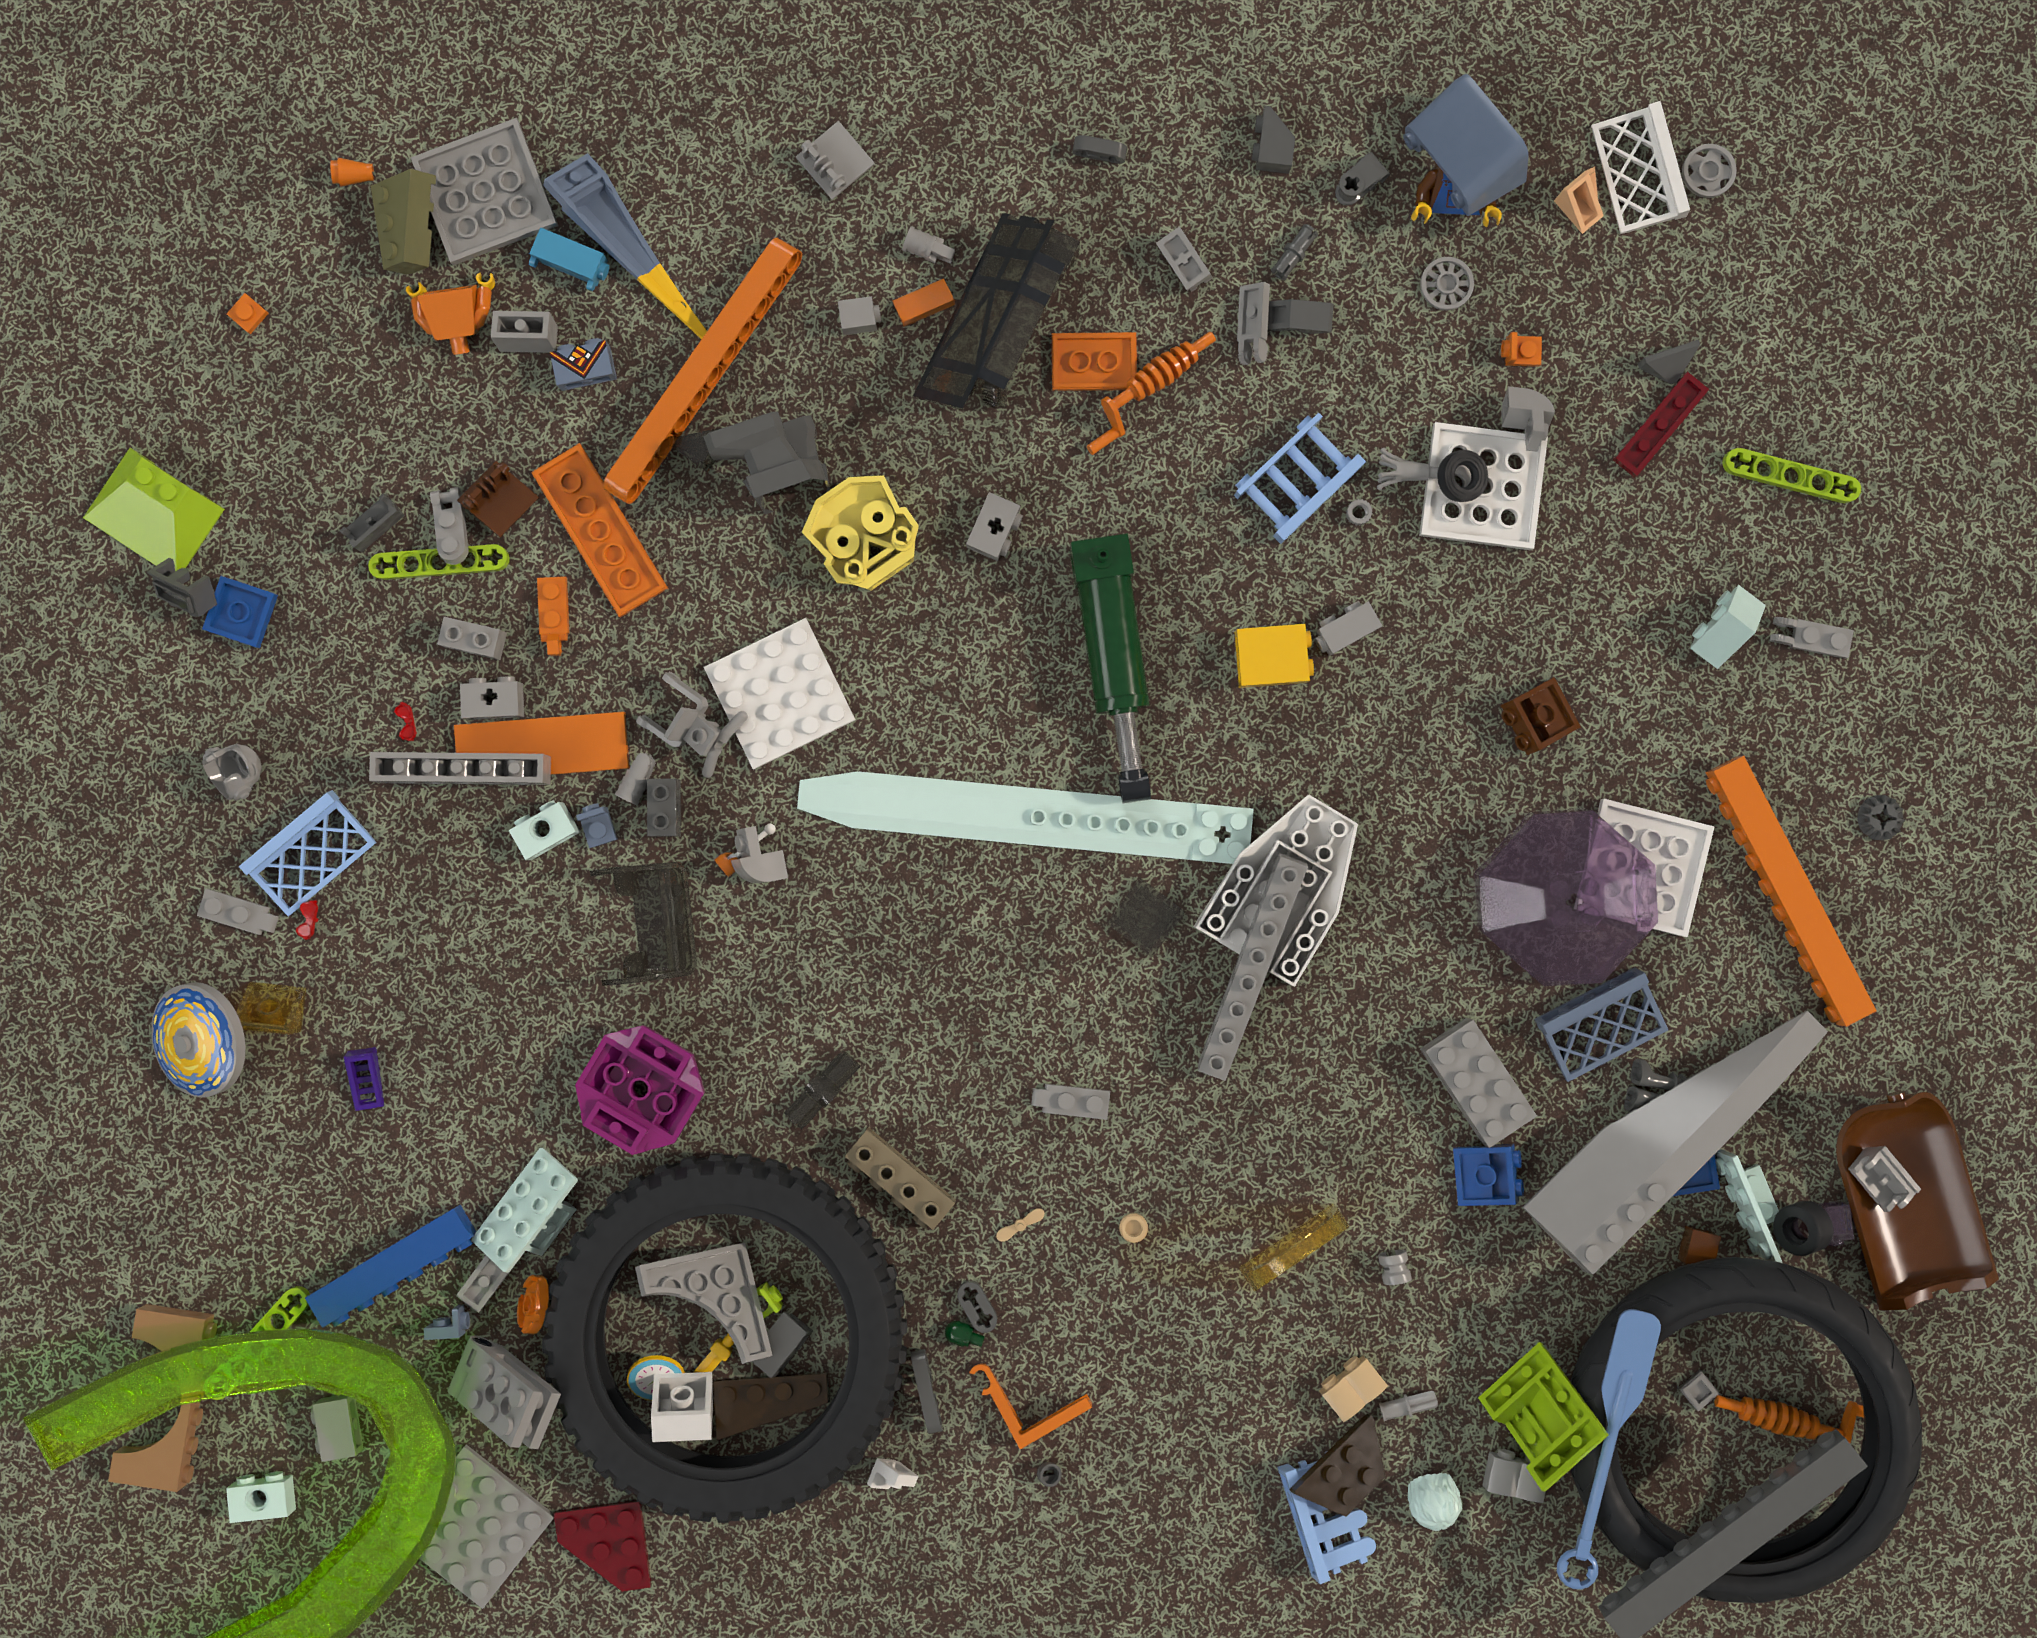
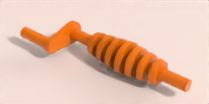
M1208 332L1192 344L1185 341L1179 347L1171 348L1170 352L1166 351L1160 354V357L1156 356L1151 360V363H1147L1143 367V371L1140 370L1135 374V379L1131 378L1127 381V389L1113 399L1108 396L1104 397L1101 400V405L1112 428L1086 446L1089 453L1094 455L1118 437L1125 435L1118 410L1120 407L1133 398L1141 401L1146 397L1145 395L1150 396L1155 393V390L1160 391L1165 388V385L1169 386L1174 383V379H1178L1183 372H1186L1190 368V364L1198 361V353L1216 341L1214 334Z
M1717 1395L1714 1400L1716 1407L1737 1412L1739 1419L1745 1422L1749 1421L1755 1426L1760 1425L1762 1429L1771 1430L1772 1433L1778 1435H1794L1798 1438L1806 1437L1812 1440L1816 1439L1818 1435L1821 1436L1826 1432H1832L1834 1429H1837L1851 1443L1856 1416L1864 1418L1863 1406L1853 1401L1847 1403L1840 1428L1838 1429L1821 1424L1819 1417L1812 1414L1809 1415L1803 1410L1798 1411L1797 1408L1790 1405L1787 1406L1786 1403L1777 1402L1776 1404L1775 1401L1766 1400L1764 1402L1763 1399L1755 1398L1753 1401L1751 1397H1743L1742 1400L1738 1401Z

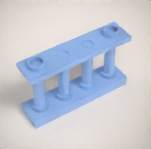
M1320 413L1313 418L1308 415L1297 426L1299 432L1252 477L1246 474L1235 485L1238 488L1234 494L1237 499L1246 492L1276 523L1274 527L1278 531L1273 537L1280 544L1366 463L1359 454L1353 459L1349 456L1345 457L1315 426L1323 417ZM1306 434L1337 465L1336 469L1339 472L1332 479L1329 476L1325 477L1295 446ZM1285 454L1317 485L1315 488L1318 492L1312 498L1308 495L1304 496L1274 465ZM1265 473L1296 504L1295 508L1298 512L1291 518L1288 515L1284 516L1254 485Z

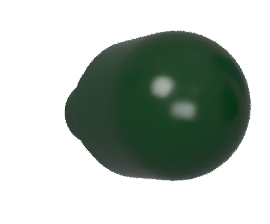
M952 1321L945 1328L946 1339L950 1343L961 1347H968L969 1344L982 1347L985 1336L972 1332L974 1328L970 1327L971 1325L960 1321Z

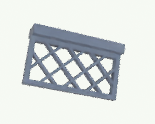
M1634 967L1534 1019L1538 1028L1542 1031L1567 1082L1668 1031V1027L1648 987L1649 981L1645 972ZM1641 989L1645 996L1641 1008L1629 1005L1632 994ZM1611 1004L1621 1006L1616 1021L1603 1017L1607 1006ZM1627 1008L1639 1012L1634 1027L1622 1023ZM1645 1014L1654 1016L1659 1027L1649 1032L1640 1029ZM1586 1017L1596 1019L1590 1034L1578 1030L1581 1020ZM1602 1021L1614 1025L1609 1040L1597 1036ZM1620 1027L1633 1031L1630 1041L1624 1045L1615 1042ZM1561 1030L1570 1032L1565 1047L1557 1045L1552 1035ZM1576 1034L1589 1038L1584 1053L1571 1049ZM1595 1040L1607 1043L1605 1054L1599 1058L1590 1055ZM1569 1053L1582 1057L1579 1068L1569 1072L1566 1066Z

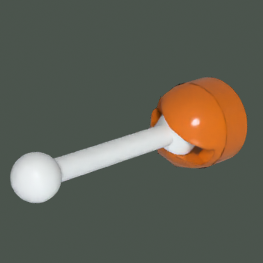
M771 823L767 824L764 827V831L758 835V840H762L768 834H773L776 830L775 826ZM725 852L720 854L714 861L730 877L735 873L731 860L739 859L741 853Z

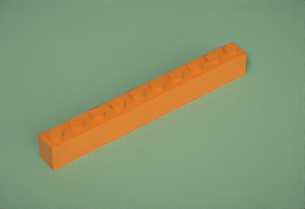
M1745 756L1735 757L1705 772L1709 778L1706 780L1708 789L1712 794H1717L1722 803L1719 805L1721 814L1726 820L1730 819L1735 828L1732 830L1734 839L1739 845H1743L1748 853L1745 856L1748 866L1753 871L1756 870L1761 878L1758 881L1761 891L1766 896H1770L1774 904L1771 907L1774 916L1778 921H1783L1788 930L1785 932L1787 941L1792 947L1796 946L1801 955L1798 957L1800 966L1805 972L1810 973L1814 981L1811 983L1814 993L1819 998L1822 997L1827 1006L1824 1008L1827 1018L1832 1023H1836V1025L1847 1027L1876 1012L1874 1004Z

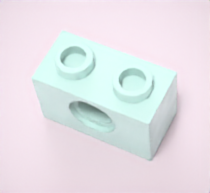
M552 800L539 807L540 813L530 817L528 814L514 822L515 827L510 829L509 832L525 860H533L580 833L564 803H555ZM542 821H546L550 826L549 833L544 837L538 833V826Z
M282 1471L268 1473L265 1475V1478L255 1479L253 1474L237 1477L236 1481L226 1488L230 1523L288 1517L296 1510L293 1475L283 1476ZM257 1490L264 1492L266 1501L258 1497Z

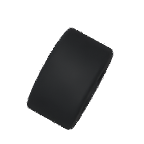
M1799 1201L1781 1208L1775 1215L1773 1222L1774 1235L1779 1245L1794 1256H1807L1825 1249L1831 1242L1834 1233L1833 1223L1829 1214L1820 1205L1812 1201ZM1798 1219H1801L1806 1224L1809 1233L1808 1238L1804 1237L1800 1232Z

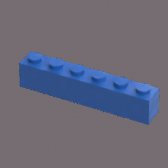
M458 1205L307 1296L305 1299L322 1328L331 1322L336 1327L350 1318L348 1315L349 1311L357 1308L359 1312L375 1303L372 1299L379 1293L383 1297L389 1295L399 1288L397 1285L399 1281L406 1278L410 1282L424 1273L421 1269L429 1263L435 1267L448 1259L447 1252L454 1248L457 1252H460L473 1244L471 1238L475 1236L476 1230L462 1206Z

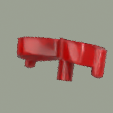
M400 702V705L395 708L394 712L395 715L404 719L406 725L400 731L399 737L402 740L412 742L417 735L412 708L406 702Z
M317 900L303 902L300 905V911L306 918V921L296 928V933L304 940H308L313 936L315 923L319 920L317 918Z

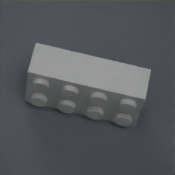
M1465 1018L1420 1048L1424 1057L1483 1145L1489 1148L1537 1117L1473 1019Z

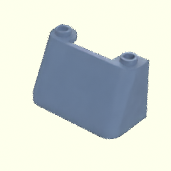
M1464 74L1454 80L1405 127L1403 138L1407 147L1417 152L1423 149L1428 152L1452 182L1453 193L1450 196L1453 204L1457 209L1461 208L1467 216L1517 188L1527 180L1529 155L1525 142L1468 74Z

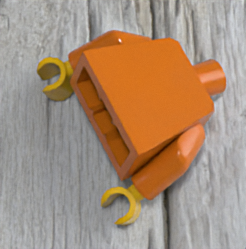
M481 273L476 275L479 285L478 289L476 285L427 292L426 288L418 282L419 290L413 293L412 288L407 286L406 292L412 298L411 305L414 320L427 334L433 335L435 340L449 339L453 355L470 352L466 336L475 335L479 332V328L485 324L491 306V290L495 286V279L492 273H490V280L488 282H482Z

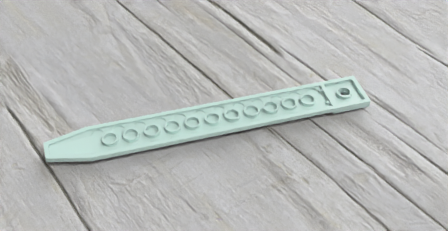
M851 772L800 780L797 809L858 829L1233 864L1238 855L1250 845L1254 810L1251 808L1154 799L1122 804L1121 796L869 772ZM1221 826H1225L1226 832H1230V838H1225L1224 843L1219 842V837L1214 836V832L1219 831Z

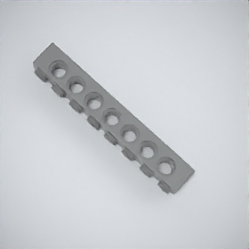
M1278 853L1198 1062V1071L1224 1081L1226 1080L1308 869L1306 862Z

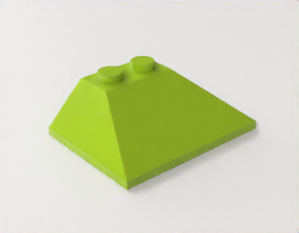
M130 447L83 518L156 566L168 558L173 559L175 570L177 571L187 567L225 509L156 466L154 462Z
M1541 1342L1537 1343L1478 1397L1492 1419L1505 1424L1531 1462L1526 1468L1543 1492L1547 1491L1609 1436Z

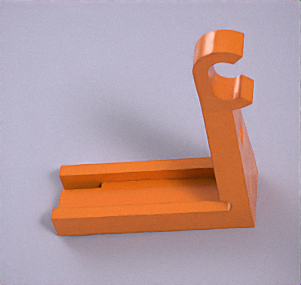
M980 1363L975 1365L970 1371L971 1374H975L978 1370L986 1373L990 1386L983 1389L982 1395L991 1394L1019 1449L1024 1448L1092 1408V1402L1088 1395L1085 1394L1029 1428L1021 1430L1023 1424L991 1368L986 1364Z

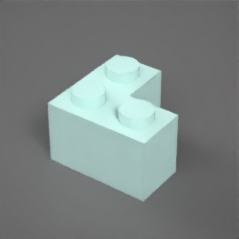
M1740 585L1731 593L1727 590L1716 602L1718 607L1711 615L1712 619L1707 624L1702 622L1692 634L1694 641L1690 649L1717 669L1756 633L1766 606Z

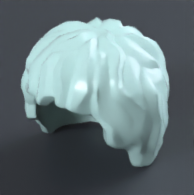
M1447 1473L1426 1474L1413 1479L1408 1484L1409 1508L1412 1516L1420 1525L1434 1531H1440L1441 1529H1447L1455 1523L1462 1511L1460 1491L1450 1475Z

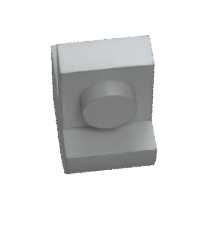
M1508 386L1501 408L1502 427L1525 429L1526 451L1537 452L1541 441H1545L1547 438L1548 428L1555 413L1554 407L1546 396L1535 390Z
M756 826L736 830L735 846L737 851L741 853V858L731 860V863L741 878L751 883H765L788 878L783 850L761 854Z

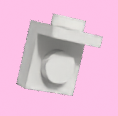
M877 1458L867 1485L871 1488L889 1489L890 1487L901 1489L902 1486L914 1487L918 1475L896 1460Z

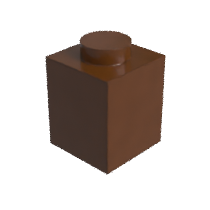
M1685 1226L1677 1259L1686 1263L1685 1265L1708 1259H1716L1721 1236L1713 1232Z

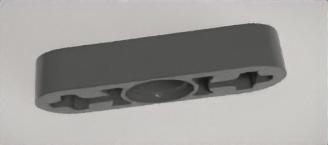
M926 1350L911 1352V1361L928 1434L943 1431V1425L936 1393H933V1380Z

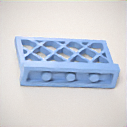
M333 790L324 794L239 866L246 875L249 874L288 917L303 902H307L377 843L340 802V798ZM336 808L345 817L344 828L328 827L329 814ZM324 819L323 827L316 826ZM349 823H350L355 829H349ZM310 830L323 831L322 847L306 845L307 833ZM328 831L344 832L343 848L327 847ZM348 833H359L367 843L360 849H347ZM302 838L301 845H294L298 840ZM289 848L301 849L300 865L284 864L285 851ZM306 850L322 851L321 866L305 865ZM327 851L342 852V864L338 868L326 867ZM347 853H354L350 858L346 860ZM280 856L279 863H272ZM266 867L279 868L278 883H268L259 873ZM284 868L300 869L299 885L283 884ZM305 870L321 871L320 883L316 886L304 885ZM325 871H333L325 878ZM272 887H277L278 893ZM283 888L299 889L298 901L291 907L282 899ZM303 889L310 890L306 895L303 896Z

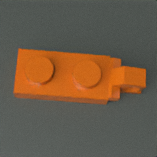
M567 577L537 578L539 634L541 635V641L547 642L548 655L561 656V641H568L569 634Z

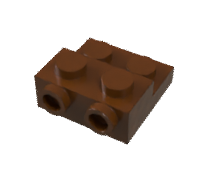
M1555 677L1501 705L1503 709L1501 716L1504 723L1512 726L1516 734V746L1521 751H1525L1527 755L1540 751L1581 728Z

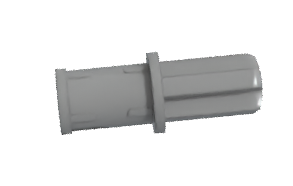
M1434 1391L1408 1397L1406 1394H1403L1404 1398L1379 1403L1384 1422L1406 1415L1413 1417L1412 1414L1438 1407Z

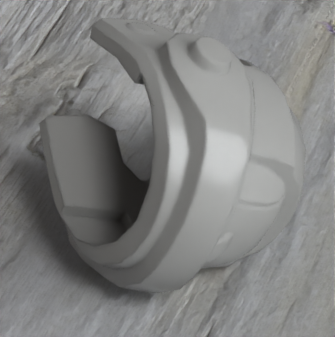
M234 744L222 749L219 747L209 748L203 756L202 763L207 776L227 800L233 799L238 801L247 798L252 790L251 787L260 778L262 771L261 761L258 755L246 745Z

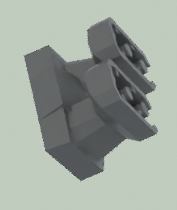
M778 411L770 412L710 432L704 436L712 460L746 459L751 475L746 476V480L743 483L764 514L774 512L764 509V494L808 479H822L826 483L827 492L830 490L827 466L825 463L821 464L815 443L817 430L811 415L782 423Z

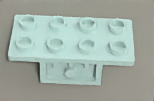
M539 1148L475 1233V1236L472 1237V1242L506 1273L511 1271L525 1251L542 1256L577 1210L570 1203L564 1201V1199L578 1179L548 1151Z
M1719 1149L1716 1152V1167L1720 1175H1725L1729 1184L1725 1186L1728 1197L1732 1202L1736 1201L1739 1212L1736 1213L1740 1225L1744 1229L1747 1228L1751 1238L1747 1239L1752 1253L1764 1260L1782 1263L1767 1227V1224L1774 1222L1775 1215L1779 1210L1760 1165L1756 1164L1743 1169L1737 1155Z

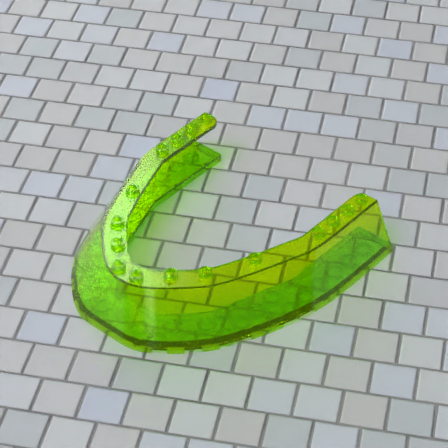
M316 1329L246 1332L183 1344L128 1364L23 1418L51 1470H54L178 1405L197 1403L205 1399L243 1393L254 1394L297 1387L298 1385H307L338 1396L342 1394L357 1399L356 1402L368 1408L391 1451L381 1486L370 1506L341 1541L292 1592L204 1638H346L389 1598L430 1545L445 1512L456 1467V1449L451 1431L422 1377L407 1360L395 1352L366 1340Z

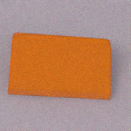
M944 278L892 301L903 327L955 305L953 295Z

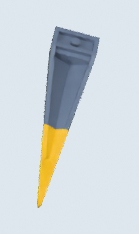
M587 153L545 178L543 186L561 204L562 211L702 339L707 330L686 303L656 258L608 175Z

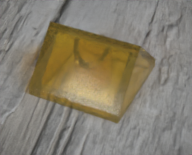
M249 982L236 1011L243 1030L288 1035L301 1032L306 988Z

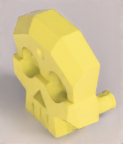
M884 475L848 477L816 499L802 533L826 558L824 565L837 584L856 585L872 591L914 561L915 539L919 525L906 507L899 508ZM875 514H882L883 520L876 523L873 521ZM840 538L848 539V544L845 547L838 545ZM870 545L883 549V551L870 559Z

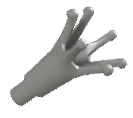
M1381 448L1380 451L1383 454L1380 456L1382 460L1379 461V464L1393 468L1395 471L1384 472L1378 475V483H1381L1377 485L1378 490L1402 481L1428 480V478L1437 479L1439 467H1430V464L1404 460L1386 451V448Z

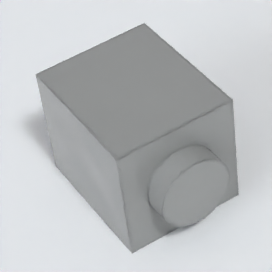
M872 296L838 301L841 327L844 335L877 331L876 323L881 322L879 305L873 304Z

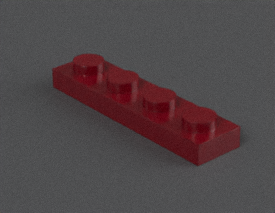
M1687 371L1614 457L1613 461L1632 477L1638 476L1709 389Z

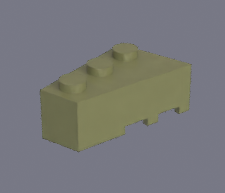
M408 169L371 185L383 270L412 274L429 267L432 231L428 230L429 212H433L434 203L430 202L431 184H436V175Z

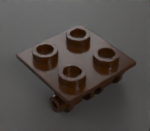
M495 461L457 501L501 538L539 497L509 472L510 468L504 462L498 463Z

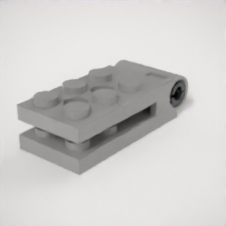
M475 1335L469 1337L447 1390L450 1395L457 1398L460 1404L508 1446L520 1448L521 1443H523L529 1449H539L561 1395L502 1345Z

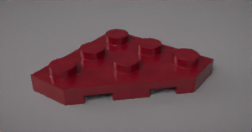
M637 1500L554 1512L557 1542L622 1592L651 1587L641 1503L637 1502Z

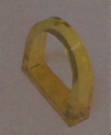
M1332 1203L1240 1266L1239 1269L1255 1292L1345 1231L1350 1225L1339 1209Z

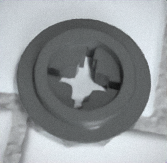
M1886 795L1872 796L1865 800L1859 808L1857 817L1859 827L1871 839H1892L1893 836L1901 832L1900 828L1902 823L1905 822L1902 813L1904 809L1899 806L1896 799ZM1883 809L1884 815L1892 818V820L1884 821L1880 825V820L1871 817V815L1881 814Z

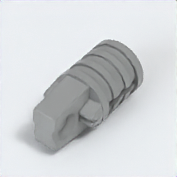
M913 226L910 227L902 251H908L933 263L940 259L951 264L955 255V249L943 244L944 239L924 233Z

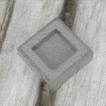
M1698 1370L1678 1387L1696 1411H1700L1720 1394L1701 1370Z

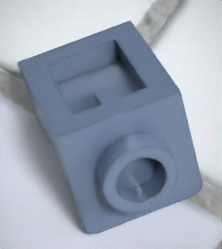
M596 803L583 807V813L576 815L577 820L581 821L589 848L618 840L608 807H599V804Z
M457 1305L452 1309V1322L451 1318L448 1317L433 1319V1324H429L424 1328V1340L460 1338L464 1335L465 1329H469L470 1315L469 1312H464V1305Z

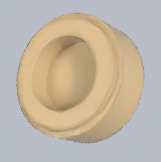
M1129 1213L1121 1219L1119 1230L1126 1241L1135 1243L1145 1238L1148 1232V1224L1142 1215Z

